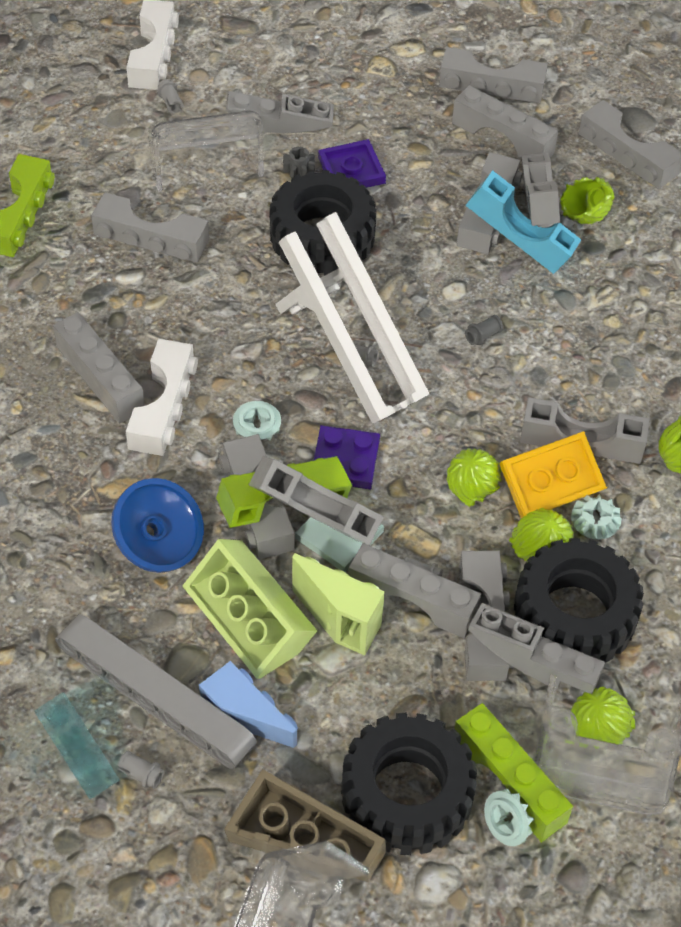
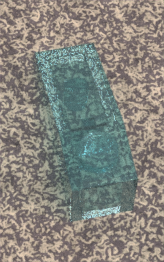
M65 691L34 710L89 799H92L120 780Z

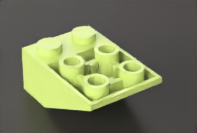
M294 553L292 557V591L335 643L366 655L382 625L385 591L380 590L370 582H361L354 579L342 570H333L321 565L314 558L303 557Z

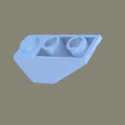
M229 661L199 684V692L202 698L243 725L252 734L292 748L297 746L298 727L290 715L286 713L283 715L275 707L274 700L266 691L260 692L253 685V680L245 669H238Z

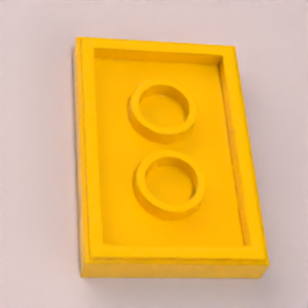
M584 431L499 463L520 518L537 509L552 510L584 498L586 495L589 496L607 489Z

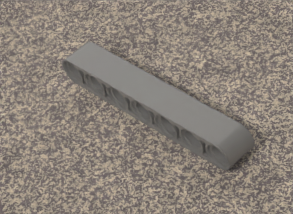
M78 614L55 638L58 646L67 655L227 768L235 769L256 744V738L247 728L88 617Z

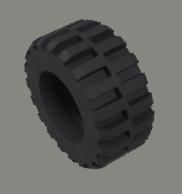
M322 170L321 173L308 171L306 175L301 176L298 174L292 177L291 182L286 181L273 195L269 209L270 242L275 253L287 265L290 264L279 241L286 235L296 231L317 273H324L325 276L337 270L338 266L318 227L304 223L314 218H325L336 212L360 260L366 259L375 242L377 213L376 203L364 185L359 186L360 182L353 177L347 178L344 173L340 172L333 174L330 173V170Z
M569 538L567 543H564L563 540L551 542L550 548L543 546L536 551L535 556L529 557L524 564L523 571L520 573L513 609L515 610L516 617L543 627L542 637L606 663L614 658L615 653L621 654L627 648L628 642L633 638L644 604L642 602L644 596L643 586L638 583L640 577L634 568L629 569L630 562L623 555L620 557L615 555V549L607 545L605 548L598 545V541L590 539L587 543L580 542V538ZM565 587L582 588L596 595L604 604L606 612L592 618L574 617L561 611L552 602L549 594Z
M407 712L396 713L395 719L389 720L388 716L377 719L376 727L368 724L360 731V738L356 737L349 745L348 754L344 758L341 788L344 811L350 814L351 820L384 838L386 851L389 853L391 848L401 849L400 855H411V850L419 849L420 854H425L432 851V845L435 843L438 847L442 848L450 842L451 834L457 836L461 832L464 822L469 819L477 786L476 762L471 760L472 751L468 744L460 745L462 736L455 729L447 731L445 729V722L437 718L434 722L426 720L427 715L417 713L416 717H407ZM412 762L426 767L437 777L441 784V792L434 799L426 803L404 805L386 797L378 788L375 779L384 768L392 764Z

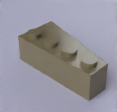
M263 769L224 828L227 839L231 843L369 882L386 853L384 838Z

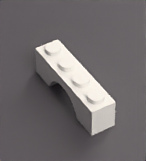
M143 0L139 15L141 36L150 39L151 42L142 48L130 51L126 67L128 87L157 90L161 80L166 79L167 65L165 63L170 62L171 48L169 45H174L175 31L173 28L178 27L179 16L178 13L174 12V2Z
M158 338L150 361L152 379L162 385L165 391L155 402L133 409L126 429L128 450L164 456L167 445H172L175 434L173 426L175 421H180L183 409L181 401L183 397H188L190 390L189 377L190 374L195 375L198 358L194 357L193 344Z

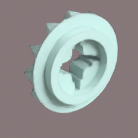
M247 402L241 405L234 413L233 426L236 434L243 436V438L259 434L261 440L267 439L270 441L274 434L279 433L281 415L273 405L267 402ZM255 416H258V419H260L261 424L259 428L254 427Z
M600 494L596 498L586 495L583 500H577L571 513V521L574 528L583 536L596 540L613 536L618 531L622 520L620 508L613 505L612 499L608 501L602 499ZM595 510H599L598 512H600L601 516L597 524H594L593 513Z
M508 789L496 791L489 795L484 807L485 820L489 830L497 840L507 846H518L526 842V838L533 833L529 826L533 818L527 815L526 808L528 805L520 803V795L511 794ZM511 812L514 818L511 821L505 822L506 815Z

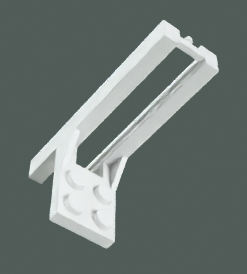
M335 212L326 216L325 220L318 222L316 225L338 269L319 278L296 231L286 235L279 241V244L300 286L275 305L280 314L290 310L291 314H295L306 307L315 312L373 424L429 395V392ZM342 281L347 283L406 400L393 407L391 405L385 406L329 297L331 293L340 289L338 284Z

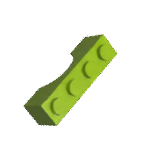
M18 154L9 171L12 192L18 195L19 198L11 206L0 210V255L14 257L18 248L23 246L25 234L28 228L33 226L35 214L38 208H42L48 188L51 189L54 184L55 175L51 172L50 160Z
M338 456L286 465L302 473L315 483L348 498L352 484ZM255 472L242 475L234 474L221 478L216 499L230 528L259 522L265 503L273 499L271 496L249 486Z
M483 703L456 720L454 729L462 736L460 745L468 744L472 751V761L489 768L511 794L520 795V803L528 805L526 808L527 815L533 818L529 826L541 843L568 823L573 805Z

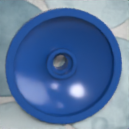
M160 478L138 481L119 496L113 508L111 525L115 542L123 555L141 569L156 573L177 570L190 562L201 547L204 536V522L201 511L194 498L184 488L172 481ZM147 526L154 530V535H150L147 532Z

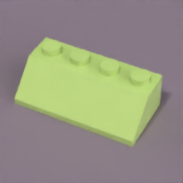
M218 539L183 584V588L256 679H261L297 656L317 632V629L242 540Z

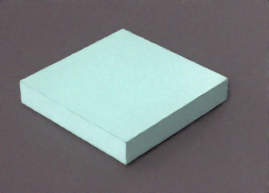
M311 517L295 532L296 540L344 572L349 569L351 562L362 545L361 542ZM380 524L370 546L384 532L382 524Z

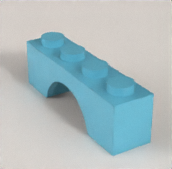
M492 170L475 190L465 206L554 274L572 256L581 239L561 223H556L546 228H541L537 225L532 226L531 220L525 217L515 204V187Z

